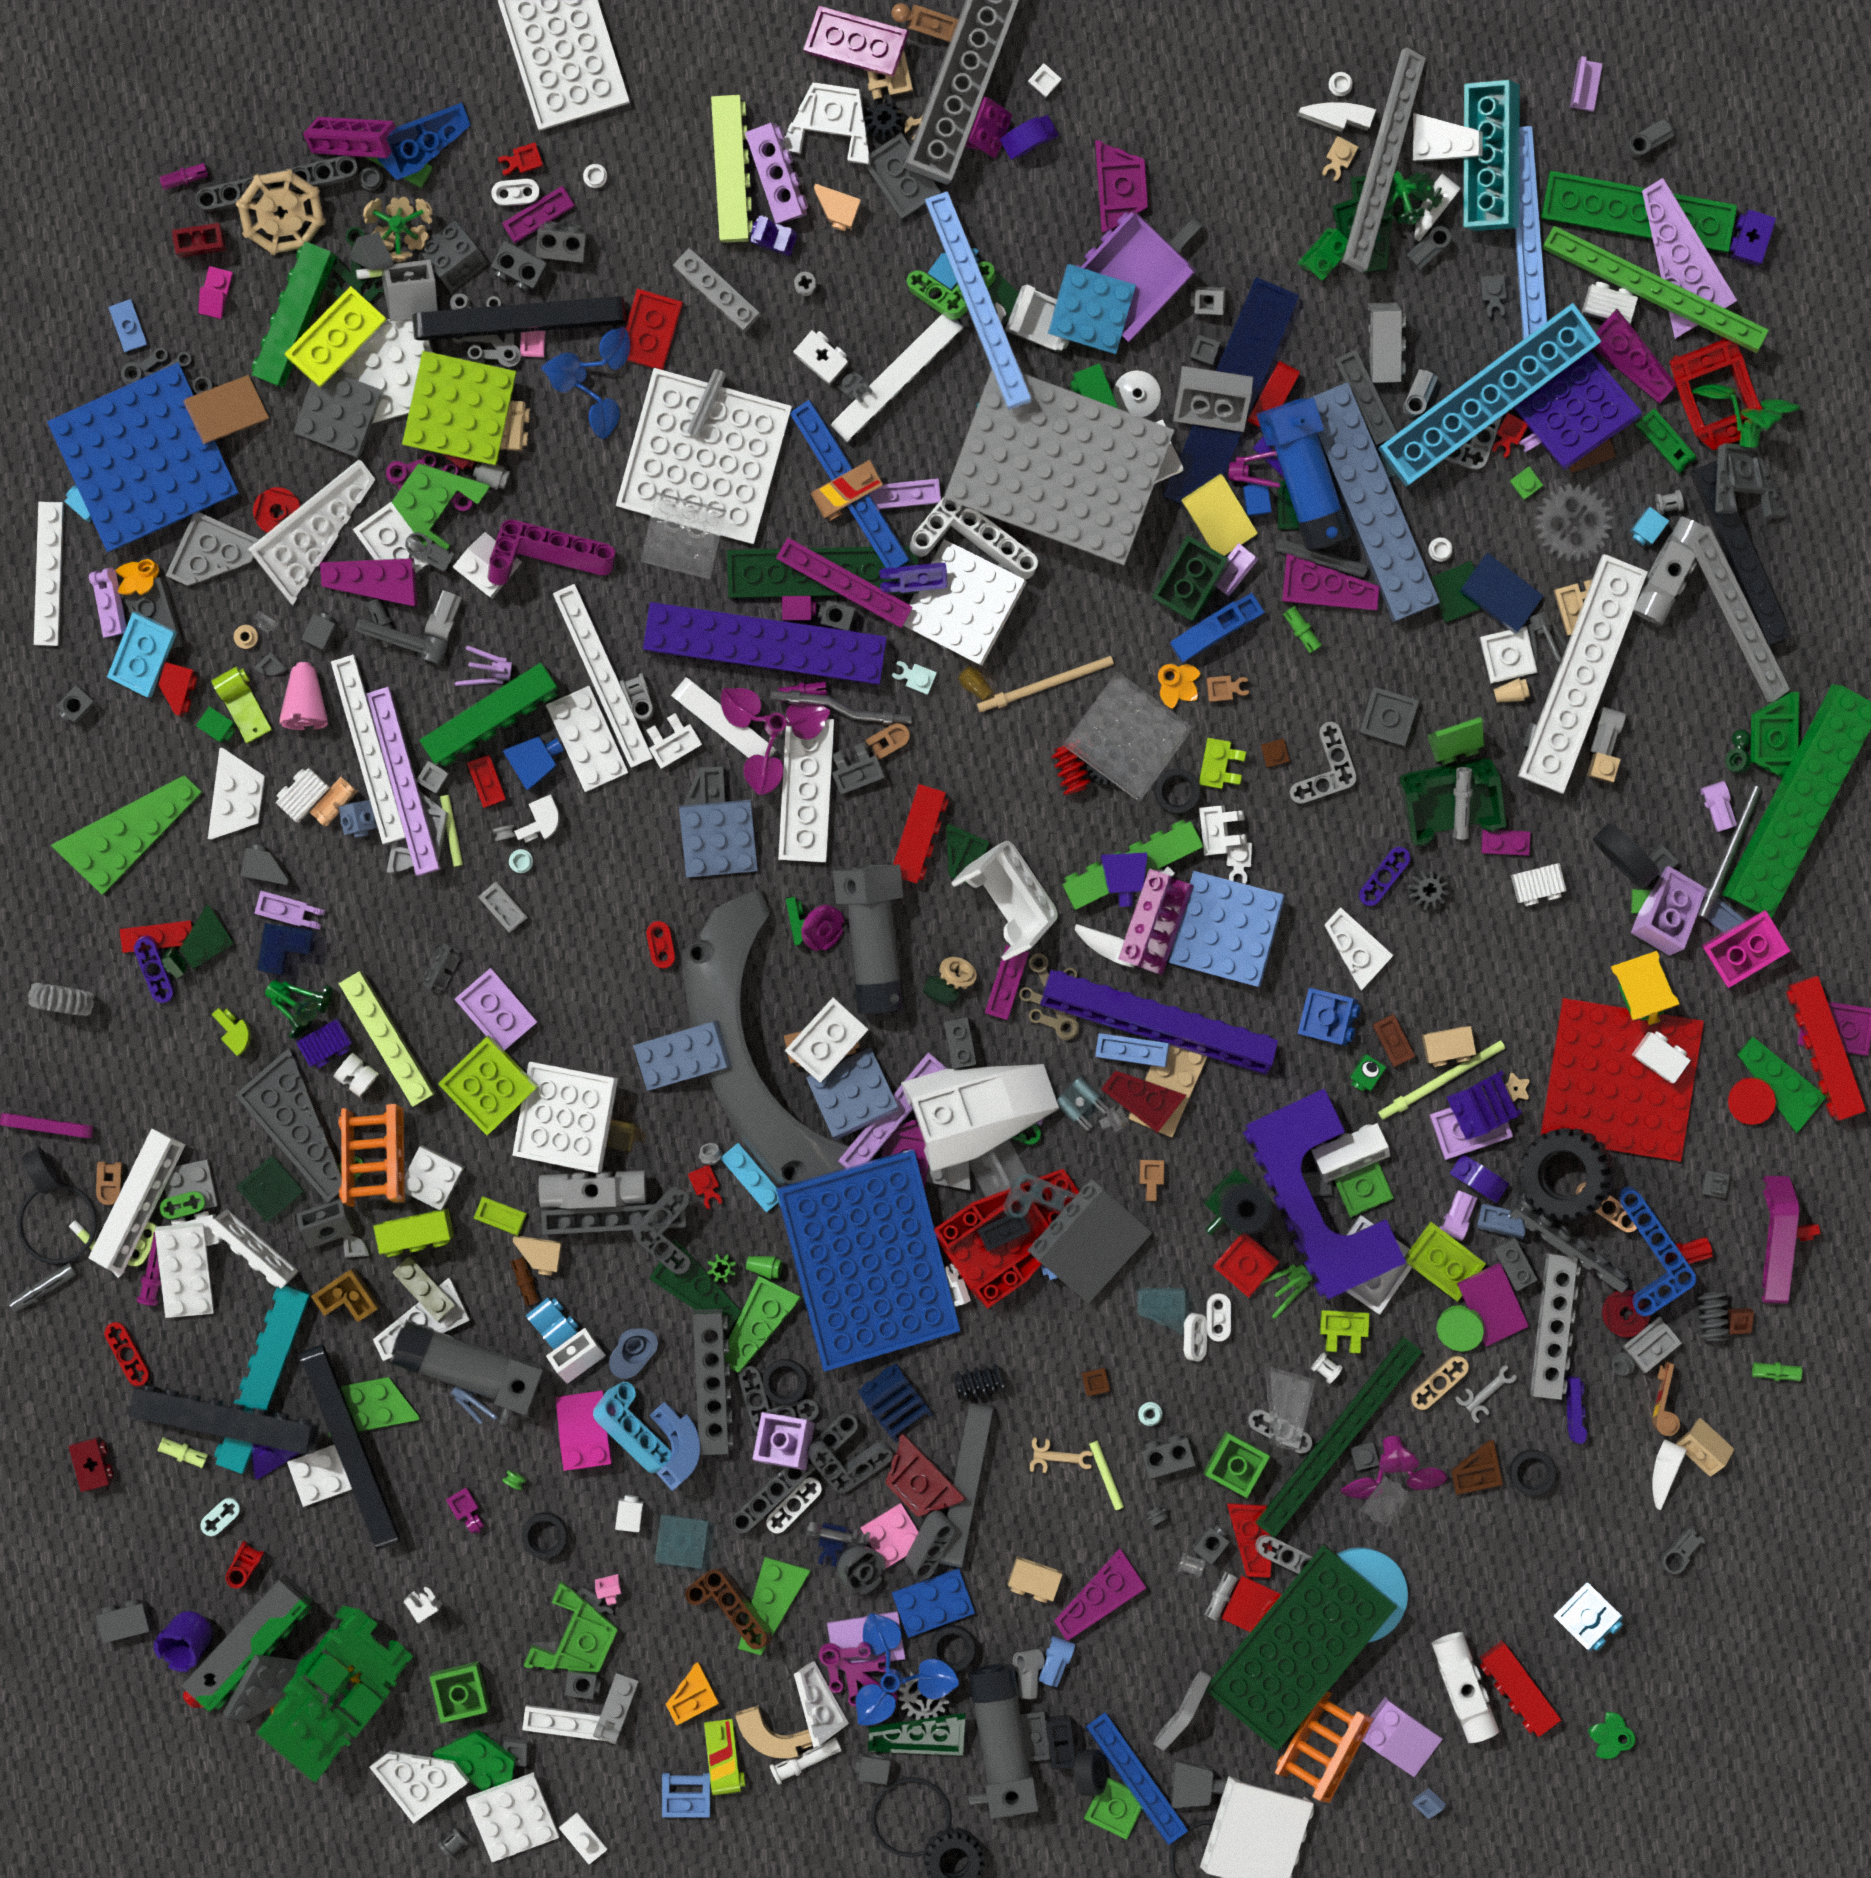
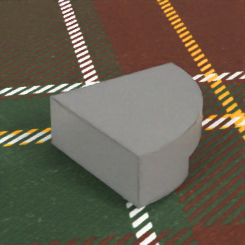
M352 1234L343 1237L345 1258L369 1256L366 1244L359 1237L357 1238V1236Z

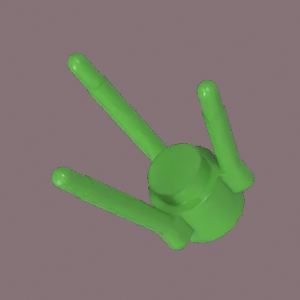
M1293 1264L1285 1270L1269 1275L1261 1283L1269 1282L1290 1273L1287 1276L1290 1282L1276 1292L1275 1297H1279L1291 1287L1297 1288L1277 1309L1272 1318H1277L1295 1297L1309 1286L1307 1283L1312 1280V1277L1302 1264L1298 1267Z

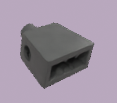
M1175 1759L1171 1806L1172 1808L1210 1805L1211 1793L1223 1794L1226 1780L1213 1779V1769L1211 1767Z

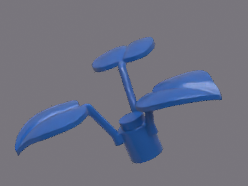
M624 327L607 332L601 339L599 352L603 358L602 361L583 363L580 362L577 355L568 352L554 357L541 367L557 391L568 392L575 386L597 400L598 404H594L590 408L589 422L592 430L600 439L607 438L616 427L620 415L619 406L611 398H606L602 401L601 397L582 385L581 382L586 379L585 367L608 364L611 369L616 370L623 366L630 352V339Z
M875 1613L869 1614L865 1620L863 1642L871 1645V1654L880 1655L884 1651L886 1652V1673L881 1679V1687L877 1684H868L859 1690L856 1697L859 1725H873L889 1718L895 1710L896 1700L887 1692H895L902 1683L905 1684L908 1681L919 1679L918 1689L922 1695L929 1699L944 1697L959 1685V1680L954 1670L939 1659L931 1658L922 1661L919 1665L920 1674H914L903 1678L898 1670L891 1669L889 1649H894L899 1645L902 1637L901 1630L892 1619Z

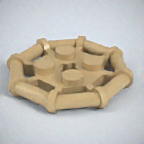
M291 169L253 176L254 180L242 197L236 201L243 228L242 235L245 238L248 237L269 251L270 255L274 256L275 253L298 250L300 246L304 245L305 241L310 243L320 227L325 225L326 219L323 217L319 188L312 186L294 174ZM284 181V186L268 188L266 185ZM291 182L305 193L302 195L294 193L289 188V183ZM261 188L264 192L263 196L257 203L252 202L251 199L258 189ZM307 199L311 201L313 215L306 213L304 201ZM278 206H282L283 210L288 211V213L284 214V217L274 213L277 211ZM248 209L256 210L258 222L253 225L251 224ZM304 221L312 222L304 235L301 236L298 230ZM262 228L268 234L273 235L272 242L256 231ZM294 235L296 238L294 241L277 243L278 237Z

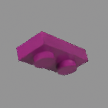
M1482 829L1481 853L1529 855L1530 832L1507 830L1489 832L1486 829Z

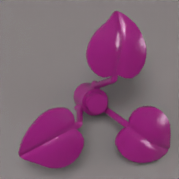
M724 688L721 693L722 712L730 724L738 728H745L749 725L751 719L756 722L764 721L765 730L771 735L765 756L759 754L751 756L747 759L743 768L747 783L758 795H765L779 784L783 776L782 762L778 758H769L775 737L782 733L785 726H792V733L797 738L803 740L813 739L822 731L830 710L820 704L799 702V705L792 704L786 710L787 719L781 713H773L769 717L766 715L764 717H756L755 715L760 712L761 702L755 692L745 688Z
M1389 1436L1383 1439L1384 1454L1381 1455V1461L1379 1462L1380 1469L1377 1479H1358L1343 1487L1340 1493L1355 1499L1376 1497L1382 1492V1486L1379 1484L1382 1481L1383 1472H1407L1410 1476L1406 1480L1407 1485L1416 1490L1435 1488L1449 1478L1444 1471L1437 1468L1429 1467L1420 1469L1416 1473L1413 1472V1470L1419 1467V1460L1402 1446V1439L1400 1437Z

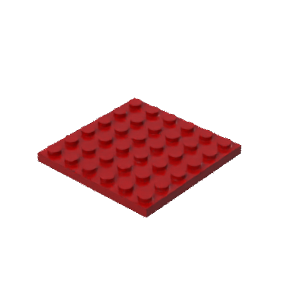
M1562 998L1540 1135L1562 1128H1578L1584 1130L1585 1133H1591L1596 1136V1140L1598 1142L1602 1141L1606 1146L1604 1149L1681 1161L1704 1021L1661 1014L1658 1015L1660 1022L1649 1025L1647 1020L1641 1021L1640 1018L1632 1020L1627 1008ZM1657 1031L1668 1039L1666 1043L1674 1048L1677 1045L1687 1052L1685 1057L1690 1059V1062L1674 1084L1669 1083L1632 1056V1053L1647 1032L1655 1034Z

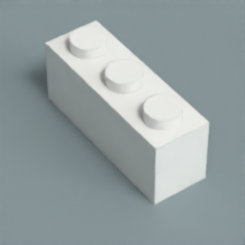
M1378 1123L1365 1125L1357 1132L1343 1134L1337 1140L1330 1143H1321L1311 1150L1313 1160L1324 1183L1390 1157L1389 1147Z

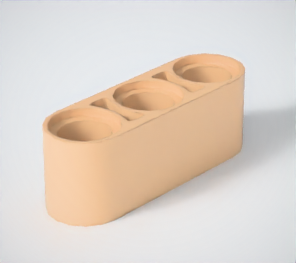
M1586 1182L1581 1183L1577 1187L1576 1194L1584 1189ZM1611 1195L1605 1200L1611 1201L1613 1204V1209L1610 1213H1604L1602 1206L1594 1211L1620 1230L1632 1232L1637 1229L1633 1221L1630 1226L1623 1227L1621 1219L1627 1213L1620 1202Z

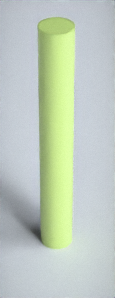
M449 795L440 796L442 809L448 813L446 830L454 867L463 865L450 797Z
M1097 1440L1089 1443L1115 1510H1119L1124 1505L1099 1442Z

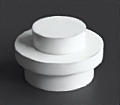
M1344 72L1333 74L1328 83L1331 93L1336 96L1347 95L1352 89L1351 77Z
M591 164L584 170L583 178L589 187L600 188L607 181V172L603 166Z
M1436 538L1429 545V555L1435 561H1445L1452 554V545L1445 538Z

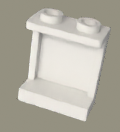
M1022 286L1005 331L1055 352H1060L1063 348L1066 349L1069 340L1047 334L1057 299L1036 291V288L1032 286Z

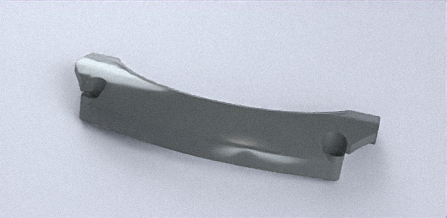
M758 889L713 909L697 937L699 941L684 948L681 957L686 1000L692 1028L717 1020L731 1063L730 1067L707 1073L713 1090L729 1120L752 1154L778 1185L787 1186L845 1169L837 1161L850 1146L834 1142L813 1132L791 1116L771 1095L759 1077L749 1055L741 1024V982L751 945L757 932L770 914V909L762 890ZM692 949H695L698 952V960H695L692 957ZM785 1169H788L791 1173L790 1180L784 1177Z

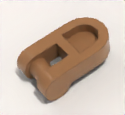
M896 723L865 741L868 747H872L875 752L874 756L877 755L880 760L903 747L908 742L910 734L906 726ZM886 738L889 746L883 749L879 741Z
M106 1162L97 1163L96 1196L102 1204H114L122 1190V1162H115L114 1164H106ZM113 1174V1181H105V1175Z

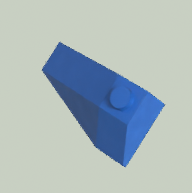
M456 104L396 127L386 138L392 153L387 158L377 157L380 163L396 180L419 172L426 163L437 156L444 147L455 140L471 125L463 104Z

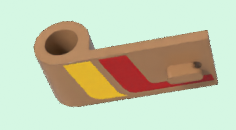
M868 460L810 494L823 518H829L832 521L843 515L841 510L845 506L882 487L884 484L871 460Z
M1665 1361L1664 1368L1661 1365L1659 1368L1657 1379L1661 1380L1652 1417V1424L1655 1430L1665 1436L1674 1435L1680 1428L1679 1418L1674 1413L1664 1409L1674 1369V1364Z

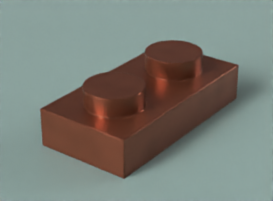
M1394 1014L1372 1024L1393 1067L1415 1057Z

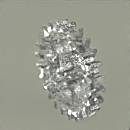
M1571 484L1566 485L1565 492L1559 486L1557 488L1558 495L1553 491L1549 492L1551 500L1543 498L1541 501L1545 507H1537V510L1542 513L1534 517L1535 520L1540 521V524L1535 526L1534 529L1541 530L1542 532L1537 536V539L1544 538L1545 541L1541 546L1549 545V554L1557 551V559L1565 554L1566 561H1570L1572 555H1574L1576 561H1579L1581 554L1585 559H1588L1589 550L1593 554H1597L1596 545L1604 547L1605 544L1601 539H1608L1610 537L1605 533V530L1612 529V526L1606 524V521L1612 519V516H1605V512L1610 507H1602L1601 505L1605 499L1597 500V491L1590 495L1589 486L1584 491H1581L1580 484L1576 485L1575 490L1572 489ZM1567 500H1573L1576 503L1577 509L1575 512H1569L1566 509L1565 504ZM1586 506L1587 509L1576 521L1578 527L1574 526L1571 528L1564 539L1560 540V535L1571 523L1568 519L1576 517L1581 508ZM1587 514L1595 518V525L1593 527L1587 526L1584 522ZM1552 519H1559L1561 521L1562 528L1560 531L1553 530L1551 527ZM1572 533L1578 534L1581 538L1578 546L1570 542V535Z

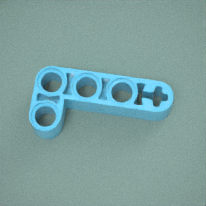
M621 1382L605 1392L593 1410V1417L649 1473H657L668 1463L672 1452L627 1409L634 1400L636 1392L632 1384Z

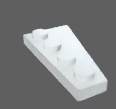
M450 1277L440 1284L439 1287L457 1308L441 1323H438L418 1302L373 1339L383 1361L392 1357L391 1352L400 1328H403L406 1319L431 1327L441 1333L470 1320Z

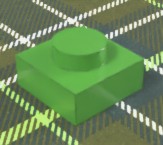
M1527 467L1509 481L1523 500L1543 486L1530 467Z

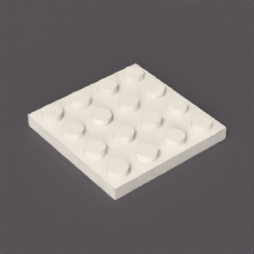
M412 318L396 321L386 320L338 370L340 374L384 390L373 423L409 414L422 351L433 353L430 340L419 341L414 339Z
M944 539L931 564L946 562L948 587L922 590L918 594H914L909 604L913 608L903 626L982 666L1027 581Z
M529 1062L527 1075L538 1088L521 1104L512 1156L601 1173L618 1078Z

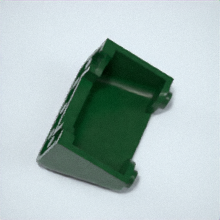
M1475 759L1409 772L1400 776V788L1413 845H1427L1434 839V832L1454 829L1455 796L1453 790L1456 788V769L1459 767L1472 769L1471 789L1473 794L1470 797L1469 826L1480 824L1483 829L1489 832L1507 827L1500 775L1491 759Z

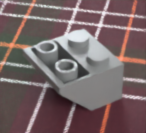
M431 260L399 263L383 268L381 279L390 321L411 319L412 314L419 312L438 311Z

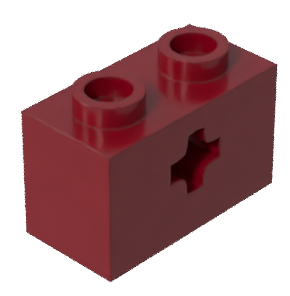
M220 223L172 230L175 254L179 258L227 251L224 229Z
M100 1436L68 1446L80 1492L112 1483L111 1478H114L113 1467L111 1464H107L105 1455L108 1454V1449L105 1441H101ZM91 1459L98 1463L94 1468L87 1464Z

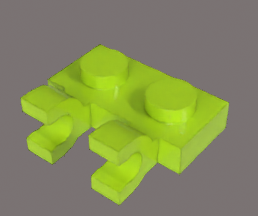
M1207 738L1199 784L1222 789L1223 782L1240 785L1242 775L1226 773L1225 771L1228 759L1244 762L1246 752L1230 749L1231 742Z
M1321 1310L1320 1334H1327L1325 1351L1337 1352V1335L1351 1336L1349 1352L1360 1353L1361 1337H1368L1369 1313Z

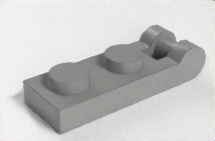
M616 1673L593 1737L598 1739L603 1737L608 1739L609 1743L616 1745L639 1681ZM606 1722L615 1725L613 1731L604 1728Z

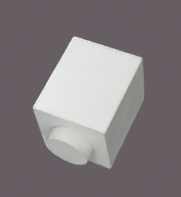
M625 1495L624 1499H619L615 1530L640 1531L644 1501H639L638 1496Z

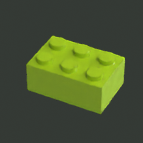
M448 1208L441 1211L437 1210L381 1222L373 1226L379 1254L386 1253V1257L403 1253L402 1249L409 1248L410 1252L423 1250L426 1248V1244L430 1243L433 1244V1247L446 1245L450 1242L449 1239L454 1237Z

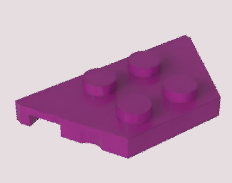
M1096 140L1095 151L1102 234L1118 226L1117 221L1125 212L1128 214L1133 211L1140 213L1147 209L1148 203L1144 159Z
M913 1120L900 1124L887 1139L883 1146L882 1158L913 1149L925 1191L929 1164L924 1152L926 1144L918 1121Z

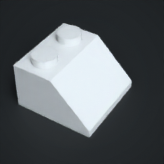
M484 532L464 552L453 568L493 599L503 585H494L487 578L489 560L496 540ZM517 557L510 576L522 563Z

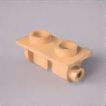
M340 777L309 813L323 826L327 827L338 815V807L346 805L358 791Z

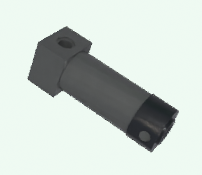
M900 864L865 865L833 871L836 904H847L857 1012L882 1014L905 1008L892 901L893 899L903 898Z
M406 1319L403 1328L401 1327L398 1332L390 1364L408 1371L420 1373L493 1399L495 1405L504 1408L499 1423L505 1426L508 1425L513 1411L523 1415L527 1414L543 1371L542 1365L512 1353L509 1354V1357L435 1331L431 1327ZM516 1380L524 1382L520 1388H514L512 1383Z
M1013 1664L985 1665L968 1672L987 1792L969 1796L968 1799L970 1805L988 1803L991 1819L1038 1811L1019 1702V1688L1015 1676L1016 1669ZM1009 1791L1017 1793L1013 1797L1006 1796V1793Z

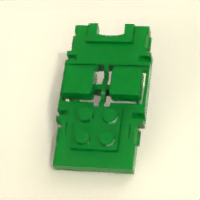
M343 1605L335 1613V1617L342 1621L339 1624V1628L337 1630L330 1629L314 1651L307 1654L299 1662L296 1674L283 1689L286 1696L278 1702L272 1714L256 1733L309 1780L315 1783L340 1752L341 1746H349L351 1744L349 1741L350 1737L356 1738L390 1694L388 1688L396 1686L395 1679L405 1668V1663L409 1662L413 1657L397 1641H389V1647L386 1649L374 1639L370 1633L377 1623L359 1608L355 1609ZM325 1649L329 1654L322 1653V1652H323V1650ZM349 1666L353 1668V1671L350 1673L347 1670ZM359 1673L360 1677L358 1679L364 1684L353 1682L354 1686L349 1691L346 1685L352 1677ZM303 1676H306L322 1692L330 1695L326 1705L322 1703L325 1697L304 1680ZM339 1694L345 1696L340 1703L344 1713L338 1708H335L333 1711L330 1710L334 1699ZM347 1716L354 1718L357 1721V1724H355Z

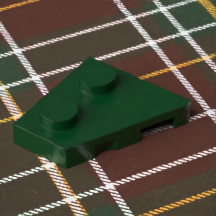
M947 824L948 874L955 879L966 866L985 854L990 842Z

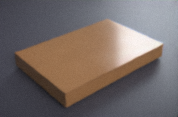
M249 375L191 396L183 401L203 444L264 422L269 418Z

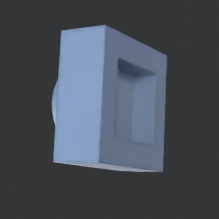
M1429 1788L1416 1796L1412 1802L1428 1819L1441 1812L1446 1805Z

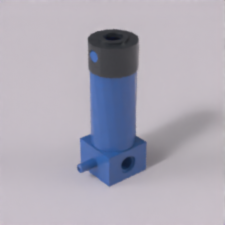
M1314 398L1297 399L1258 413L1257 417L1266 445L1274 446L1298 520L1297 524L1305 549L1325 548L1350 537L1351 533L1343 508L1340 505L1317 433L1324 430Z

